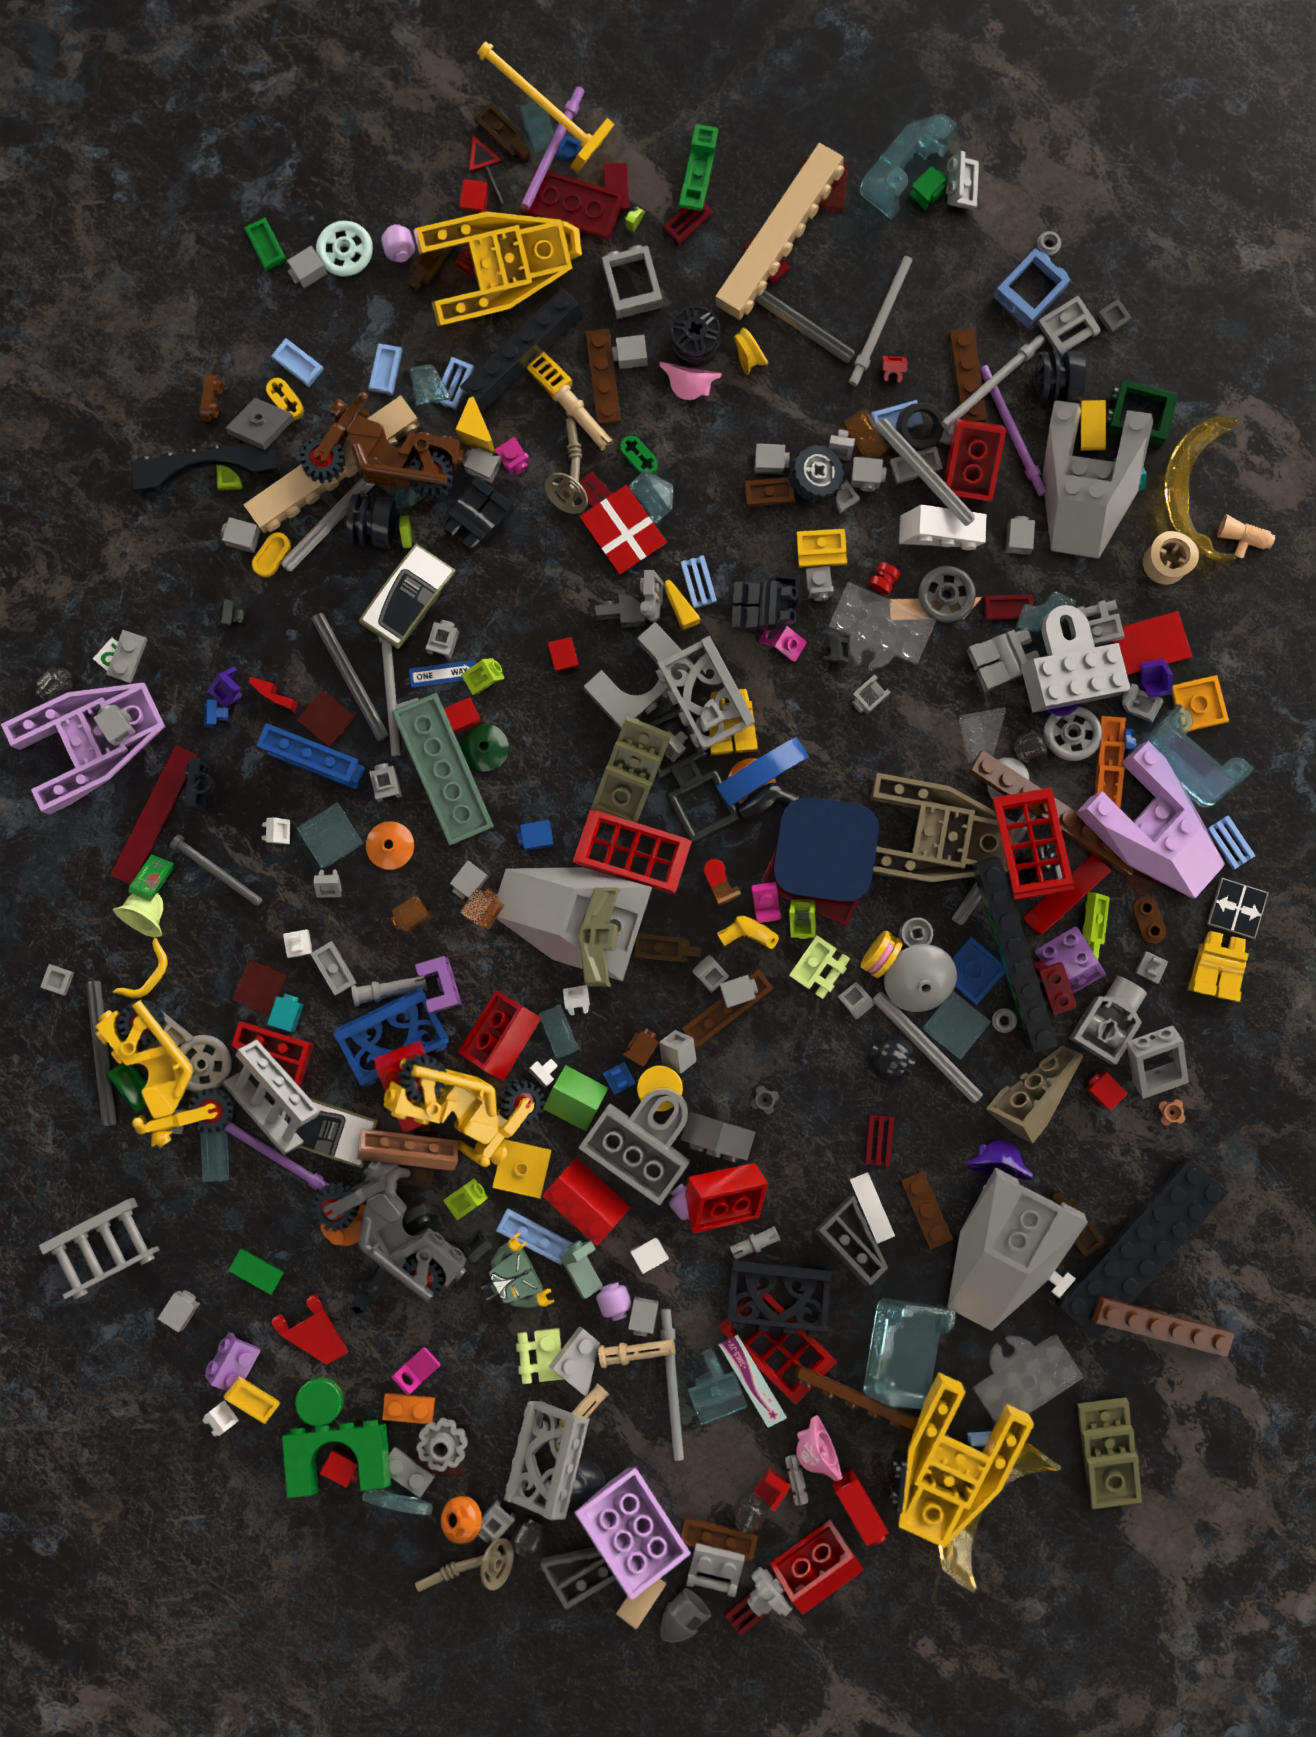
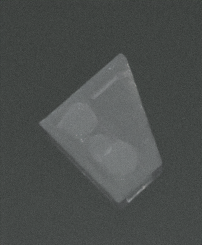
M1005 707L959 716L968 764L973 763L978 753L982 750L991 756L994 755L1006 712Z

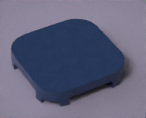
M799 798L792 801L784 809L778 837L774 874L779 886L788 893L842 902H854L862 898L870 891L873 882L872 878L880 833L879 823L875 814L867 807L854 803L817 798Z

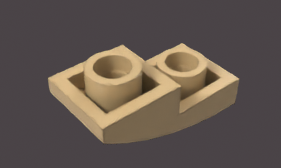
M658 1579L632 1601L627 1597L616 1615L637 1630L666 1586V1583Z

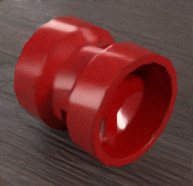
M880 562L876 568V575L871 577L868 584L874 590L889 595L893 589V582L898 580L901 573L892 565Z

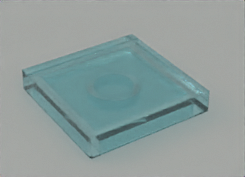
M338 802L297 827V830L322 869H325L364 844Z
M952 991L950 996L922 1027V1030L961 1060L991 1021Z

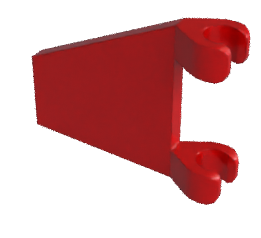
M316 1294L308 1297L306 1303L314 1315L290 1329L281 1314L274 1317L272 1324L282 1337L327 1365L349 1351L325 1312L320 1299Z

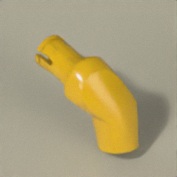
M746 916L736 917L735 923L717 932L724 946L743 935L770 949H773L779 940L778 935L768 927Z

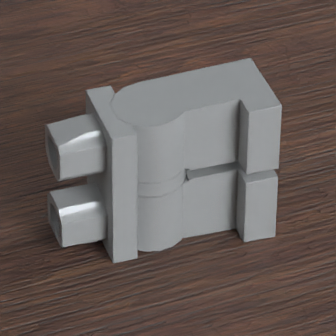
M1012 630L988 641L972 645L967 649L974 669L978 670L976 674L985 693L1023 676L1021 666L1032 659L1040 658L1036 650L1028 654L1024 653L1022 646L1032 642L1028 630L1018 632Z

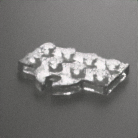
M848 582L829 627L850 636V655L858 665L862 662V652L864 650H871L875 655V659L868 664V669L873 670L889 664L894 656L917 665L936 619Z
M1056 1334L1035 1347L1030 1341L1020 1336L1005 1337L1006 1342L1014 1346L1013 1355L1004 1357L1002 1355V1347L996 1343L990 1354V1367L993 1375L974 1386L973 1389L996 1424L1006 1404L1029 1414L1083 1379L1084 1376Z

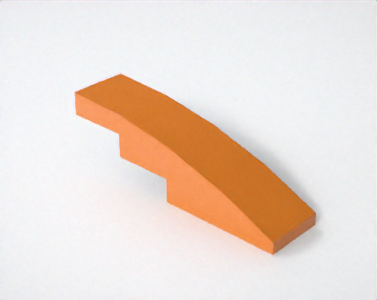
M1100 716L1102 740L1097 749L1095 794L1103 791L1120 808L1125 769L1122 762L1125 750V742L1123 740L1126 718Z

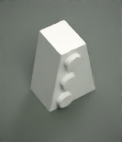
M919 505L900 516L899 544L962 547L964 550H974L977 546L985 543L986 514L972 512L975 515V520L970 525L964 526L950 509Z

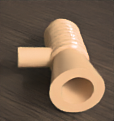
M1227 514L1223 517L1217 533V537L1239 540L1234 556L1244 558L1248 544L1264 550L1265 548L1270 549L1275 540V535H1272L1271 531L1243 524Z

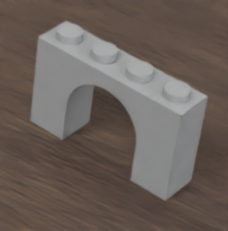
M656 622L637 638L638 644L650 655L657 666L658 662L682 651ZM688 657L685 658L694 665V663ZM675 664L671 669V675L674 679L680 680L682 674L678 670H684L688 674L691 670L684 664ZM602 670L584 685L586 693L620 730L627 716L639 720L644 713L649 715L658 707L656 702L662 697L667 699V692L670 691L666 682L662 684L658 680L651 691L642 695H629L622 692Z

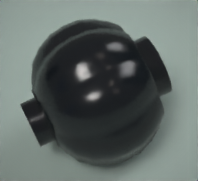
M891 1036L884 1039L879 1045L874 1043L869 1057L873 1058V1070L878 1078L886 1082H897L901 1080L902 1075L909 1077L916 1058L911 1057L913 1049L909 1042L901 1037Z

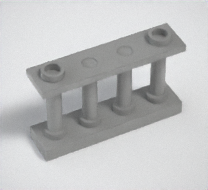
M258 1040L238 1049L236 1057L244 1064L241 1072L224 1080L222 1085L285 1155L303 1144L304 1141L298 1136L296 1130L298 1127L316 1118L320 1110ZM251 1073L260 1083L258 1088L249 1080ZM266 1092L275 1099L273 1106L264 1097ZM282 1109L291 1118L289 1124L280 1115Z
M134 1198L127 1199L39 1245L43 1254L51 1252L52 1255H56L72 1290L63 1294L64 1299L73 1296L74 1300L88 1293L87 1288L137 1262L143 1265L155 1259L153 1254L160 1251L158 1246L147 1249L131 1216L133 1214L132 1209L138 1207ZM117 1217L119 1221H123L139 1254L128 1261H125L109 1228L111 1226L109 1221ZM94 1229L101 1233L117 1266L103 1273L87 1240L89 1237L87 1233ZM72 1240L75 1244L78 1243L94 1276V1279L82 1285L65 1252V1249H67L65 1244Z

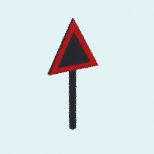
M473 136L469 172L484 167L500 205H503L504 201L488 167L489 165L502 162V159Z

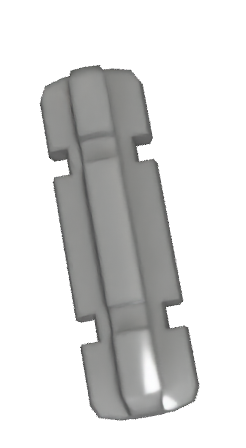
M789 1455L785 1457L786 1468L790 1470L787 1472L791 1491L794 1492V1495H792L795 1505H804L808 1503L807 1492H804L806 1486L802 1468H799L801 1464L797 1455Z

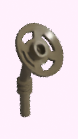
M567 418L566 426L569 441L567 449L568 459L571 460L570 476L564 473L551 474L545 481V491L551 502L559 509L567 513L578 514L587 507L588 497L586 491L579 483L582 450L580 449L581 444L578 443L575 419ZM556 478H563L559 484L553 482ZM580 497L582 503L574 505V501Z
M499 1538L489 1546L485 1555L457 1563L452 1561L451 1565L446 1564V1568L442 1566L440 1571L416 1582L415 1586L418 1592H421L443 1580L449 1581V1577L453 1579L454 1575L459 1576V1572L481 1567V1580L484 1587L489 1590H497L505 1583L512 1569L514 1558L512 1544L507 1539ZM499 1545H502L505 1554L501 1555L497 1550ZM484 1573L489 1575V1582L486 1580Z

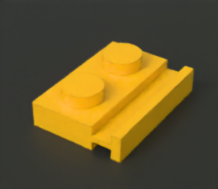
M845 529L799 531L796 533L799 568L847 565Z

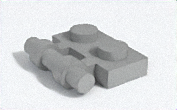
M644 570V578L640 579V590L645 596V601L641 603L640 611L648 621L656 622L659 620L660 605L663 603V581L654 570Z
M1105 600L1099 601L1097 605L1086 608L1084 606L1077 607L1086 618L1097 614L1102 616V618L1088 621L1095 646L1125 639L1119 613L1110 616L1108 613L1117 609L1115 600L1109 602Z

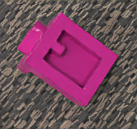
M515 437L494 449L496 455L500 456L501 462L509 475L522 473L530 464L529 456L523 451Z
M776 882L752 885L753 904L757 922L780 920L781 913Z

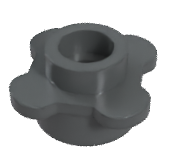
M759 1086L756 1088L757 1094L755 1099L751 1101V1106L754 1109L764 1110L766 1114H771L774 1111L775 1101L779 1099V1094L776 1091L766 1090L764 1086Z

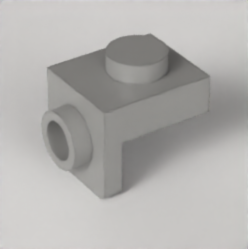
M1132 684L1131 690L1123 694L1122 706L1126 713L1153 723L1163 703L1162 698H1149L1137 685Z

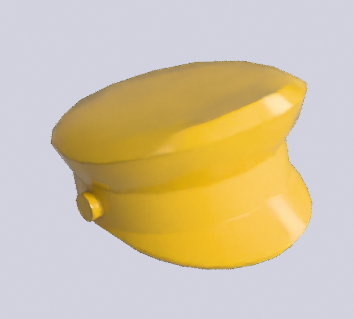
M742 328L740 333L734 336V340L737 345L742 369L746 375H749L752 367L755 365H767L768 361L750 332Z

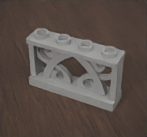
M710 636L658 662L659 670L656 671V674L662 684L667 683L670 689L667 692L668 697L673 705L678 704L681 713L678 715L685 727L689 725L693 733L690 735V738L696 748L700 747L702 751H705L755 725V720ZM701 650L705 652L695 665L685 659ZM675 664H684L691 671L688 674L684 670H678L682 674V678L676 680L671 675V669ZM709 669L713 670L714 677L711 679L705 678L700 673L701 670H703L704 674ZM696 678L708 685L721 683L723 688L716 695L714 702L719 708L720 699L727 698L730 704L728 706L722 705L724 711H721L725 720L740 718L741 723L723 732L724 725L721 722L718 724L719 728L714 736H705L701 732L700 717L694 722L690 714L691 712L700 716L703 707L691 702L692 689ZM684 686L683 699L676 687Z
M529 1401L524 1411L523 1425L518 1436V1445L515 1457L512 1460V1469L506 1485L504 1500L539 1513L550 1520L565 1519L589 1418L575 1415L542 1401ZM544 1414H546L550 1419V1431L548 1423L546 1421H542ZM557 1418L566 1421L564 1428L557 1429ZM550 1442L551 1452L556 1459L555 1468L547 1470L542 1476L537 1466L535 1453L543 1445ZM536 1487L532 1496L526 1497L524 1495L525 1490H531ZM540 1495L547 1500L546 1505L536 1501Z

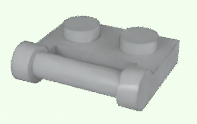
M1079 296L1042 317L1037 322L1052 345L1053 350L1058 352L1059 358L1063 356L1065 351L1088 337H1094L1100 333L1098 324ZM1084 322L1086 325L1084 330L1063 343L1059 339L1061 335Z
M696 1543L686 1586L694 1587V1585L726 1592L727 1596L735 1597L745 1555ZM698 1571L730 1579V1583L696 1574Z

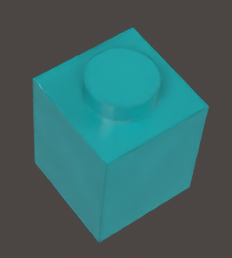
M284 994L283 998L276 996L267 1025L295 1032L304 1004L298 1003L299 998L292 995Z

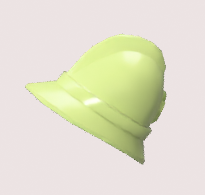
M158 893L152 901L131 894L123 906L113 909L122 921L142 934L154 938L163 935L159 926L160 917L163 912V901Z

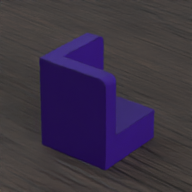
M1164 659L1140 663V685L1149 698L1172 694L1173 673Z
M235 667L218 674L207 690L223 707L240 700L243 696L239 692L241 688L232 680L238 671Z

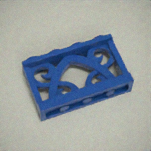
M267 723L256 745L266 750L267 754L354 789H357L365 770L364 766L358 764L359 760Z
M423 986L334 1030L333 1034L343 1050L360 1086L365 1083L367 1086H370L380 1080L376 1068L365 1070L360 1066L361 1056L366 1051L370 1052L367 1057L368 1064L370 1060L394 1051L375 1045L382 1034L381 1021L385 1019L394 1027L409 1028L407 1038L402 1047L421 1040L426 1053L430 1051L437 1053L447 1047L446 1044L449 1042V1037L436 1012L428 1011L426 1001L429 998ZM418 1003H423L430 1019L418 1020ZM403 1013L405 1015L403 1020L410 1018V1022H398L396 1020L397 1014ZM426 1024L432 1026L436 1032L434 1039L428 1042L423 1041L422 1035L429 1033L424 1029L417 1030L418 1025ZM368 1028H374L377 1032L371 1041L367 1040L372 1036L366 1033ZM348 1037H351L362 1047L355 1056L346 1040Z

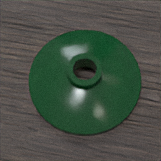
M479 724L466 732L461 742V750L467 764L471 768L480 772H489L499 768L505 762L509 753V743L503 731L498 727L490 724ZM483 742L489 745L485 751L480 749V744Z

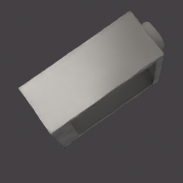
M636 245L629 248L628 251L620 253L613 251L602 257V266L617 319L662 308V296L648 246ZM644 259L653 292L619 300L611 267Z
M1173 1025L1126 1042L1133 1084L1142 1099L1189 1083L1184 1043ZM1173 1049L1174 1062L1145 1072L1144 1059Z

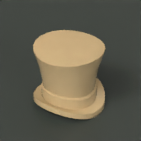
M1175 531L1164 532L1154 540L1152 546L1145 552L1143 557L1144 570L1157 583L1173 584L1192 571L1197 565L1199 559L1198 548L1189 537Z

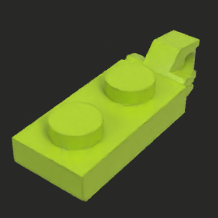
M1088 892L1082 933L1098 960L1100 945H1104L1110 898L1102 894Z

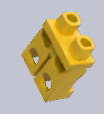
M738 689L753 716L752 701H749L746 689ZM719 691L711 692L710 699L713 698V700L715 701V697ZM724 698L719 701L720 711H724L722 705L728 706L730 704L725 703ZM740 718L724 720L723 732L741 723ZM719 725L709 730V737L717 733ZM755 726L733 735L735 753L757 751ZM729 737L710 747V754H732V738Z
M1209 931L1204 943L1199 944V952L1194 964L1188 991L1240 1002L1242 993L1240 992L1241 983L1249 953H1244L1246 939L1230 937L1228 948L1221 947L1223 934Z

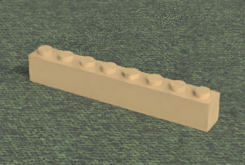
M821 143L817 145L717 293V307L741 320L744 314L748 315L754 306L753 300L757 294L761 295L767 286L766 281L770 275L774 276L776 274L782 257L789 255L794 239L801 237L806 228L805 223L809 218L812 219L815 216L821 199L825 200L828 197L833 181H838L844 172L843 156Z
M401 395L367 418L384 426L386 438L394 447L399 439L404 436L408 437L410 433H415L418 429L417 427L420 426L417 417ZM348 437L342 447L345 457L344 471L339 473V478L333 477V482L329 483L328 480H324V483H320L319 480L316 482L312 481L311 477L308 478L302 465H300L244 504L263 533L276 530L281 525L280 522L287 517L293 518L300 512V508L306 504L315 503L320 498V494L326 490L331 491L339 485V481L346 476L349 478L359 471Z

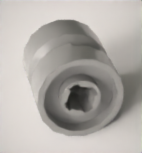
M912 918L904 922L898 931V939L903 942L902 946L905 949L915 945H929L933 938V928L923 918Z

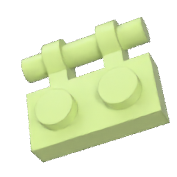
M816 935L789 976L807 989H810L814 982L819 984L820 987L815 994L823 999L828 992L831 993L835 987L833 984L839 975L844 974L847 968L845 966L850 958L842 954L838 961H836L832 956L837 949ZM828 964L832 969L824 979L820 976V973Z
M560 1329L535 1330V1341H528L527 1332L517 1333L518 1343H516V1351L519 1352L520 1356L518 1372L521 1374L522 1384L532 1383L531 1373L538 1372L539 1382L562 1380L563 1378L549 1367L562 1350ZM536 1349L537 1363L530 1364L529 1350Z

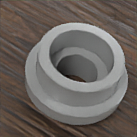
M1044 232L1037 240L1038 250L1046 253L1048 256L1056 254L1061 247V240L1054 232ZM1045 242H1050L1052 247L1045 246Z
M1003 1008L993 1014L992 1024L997 1031L1008 1033L1015 1028L1017 1018L1013 1011ZM1002 1016H1005L1008 1019V1023L1006 1025H1002L1000 1023V1018Z

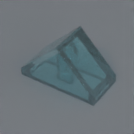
M535 101L520 106L522 121L534 151L538 152L548 148L554 135L548 113Z

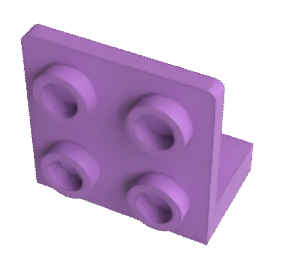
M1076 926L1035 950L1040 961L1042 960L1047 966L1058 962L1063 963L1073 994L1107 975Z

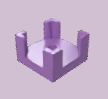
M443 956L415 965L419 976L425 975V978L439 974L437 983L440 992L444 991V995L426 1001L429 1012L435 1011L437 1013L462 1005L449 958Z

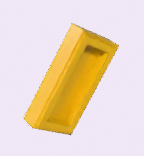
M238 1376L224 1395L226 1401L264 1424L280 1405L279 1400Z

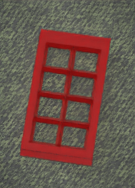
M1052 788L994 797L993 805L1014 900L1073 891V879ZM1046 803L1049 817L1030 820L1027 806ZM1022 807L1025 821L1007 824L1004 810ZM1050 823L1053 837L1035 840L1032 826ZM1027 827L1030 841L1011 844L1009 830ZM1055 843L1058 858L1039 861L1036 846ZM1031 847L1034 862L1016 865L1013 850ZM1059 863L1062 878L1044 881L1041 866ZM1036 867L1039 882L1020 885L1017 870Z
M590 809L573 863L650 886L659 891L675 894L692 841ZM601 822L616 826L611 842L595 838ZM621 828L636 833L631 849L616 844ZM641 835L656 839L651 855L636 851ZM661 841L676 845L671 861L656 857ZM594 842L609 847L604 862L589 858ZM614 848L629 853L624 869L609 865ZM634 855L649 859L644 875L629 871ZM655 861L669 865L665 882L650 877Z
M762 1286L756 1287L757 1290L764 1289ZM769 1293L760 1295L762 1300L777 1315L786 1311ZM750 1296L746 1297L736 1307L738 1313L742 1316L751 1315L752 1309L750 1307L743 1308L747 1302L752 1301ZM726 1317L718 1328L730 1339L738 1334L734 1331L735 1328H731L732 1323H726ZM793 1317L784 1321L787 1323H797ZM796 1330V1333L805 1343L793 1356L781 1345L791 1334H782L778 1340L769 1332L755 1331L746 1341L739 1336L755 1365L795 1405L812 1388H808L798 1382L791 1388L781 1376L792 1364L795 1366L797 1364L801 1365L797 1359L810 1346L821 1357L810 1368V1370L821 1375H825L837 1362L813 1337L806 1336V1331ZM763 1333L773 1345L760 1357L750 1345ZM778 1348L789 1360L775 1372L765 1361Z

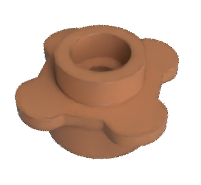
M1175 1099L1169 1103L1166 1101L1160 1102L1159 1109L1162 1112V1124L1169 1125L1173 1122L1181 1124L1185 1121L1181 1100Z

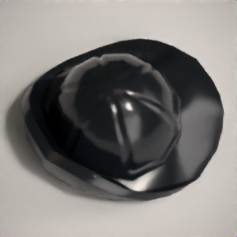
M582 1458L579 1460L567 1510L568 1515H575V1512L606 1485L600 1468L589 1460Z

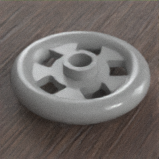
M1079 706L1072 714L1060 717L1051 714L1044 727V739L1050 751L1057 757L1068 761H1079L1090 757L1099 748L1102 740V728L1099 720L1091 711ZM1074 717L1084 718V724L1081 725L1078 722H1073ZM1061 718L1067 722L1062 729L1056 726V723ZM1085 730L1092 731V740L1084 739ZM1074 731L1077 736L1073 738L1068 733ZM1061 735L1062 740L1065 742L1061 746L1055 741V737ZM1081 744L1082 750H1071V745Z
M209 1035L194 1036L190 1041H185L179 1047L185 1056L191 1048L197 1051V1054L191 1060L187 1057L194 1067V1075L186 1088L187 1090L198 1093L209 1088L219 1089L223 1081L228 1079L232 1068L231 1055L227 1047L219 1039ZM206 1045L215 1049L212 1056L204 1052ZM200 1060H204L206 1063L203 1069H200L198 1066ZM215 1061H222L221 1072L213 1071ZM200 1076H210L209 1083L200 1084Z

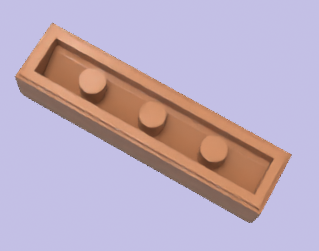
M361 1129L357 1159L375 1162L380 1160L383 1163L452 1171L455 1170L458 1163V1140Z

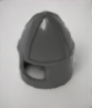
M684 1588L672 1602L667 1604L660 1626L662 1640L671 1643L685 1641L696 1635L697 1628L711 1617L710 1610L706 1604L690 1589Z

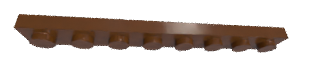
M984 750L978 753L968 771L1004 796L1041 789ZM1054 797L1062 834L1125 876H1131L1135 869L1128 866L1076 814L1075 810ZM1046 803L1027 806L1028 812L1037 818L1049 817Z

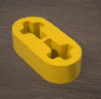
M274 378L270 380L266 386L270 399L278 408L287 412L289 408L286 402L289 401L293 406H296L297 410L295 413L289 411V413L293 415L294 420L300 419L303 415L304 407L298 397L283 379ZM278 386L285 396L281 398L278 393H274L273 388Z

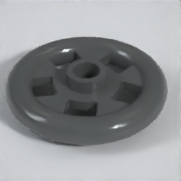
M941 566L931 570L924 576L919 586L918 597L922 609L928 616L934 620L948 623L964 618L971 611L975 603L976 591L973 581L964 571L953 566ZM945 575L953 576L954 582H943V578ZM932 582L938 585L935 594L928 591ZM964 586L966 596L959 597L957 587ZM948 591L951 597L946 599L942 593ZM934 600L943 606L939 611L931 605ZM957 602L960 609L951 612L949 606Z

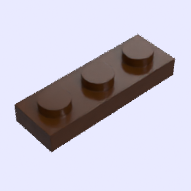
M924 1171L901 1179V1184L929 1249L953 1240Z
M684 1517L680 1538L687 1546L695 1547L697 1543L743 1554L745 1559L753 1561L758 1534Z

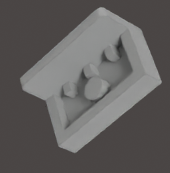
M959 151L949 159L947 165L949 178L946 187V194L948 195L947 204L973 210L977 207L979 161L965 158V151Z

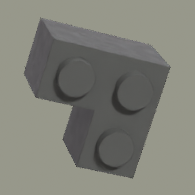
M689 1112L681 1140L690 1143L689 1148L703 1152L705 1148L708 1155L720 1158L721 1154H723V1159L736 1162L737 1158L748 1159L756 1132Z

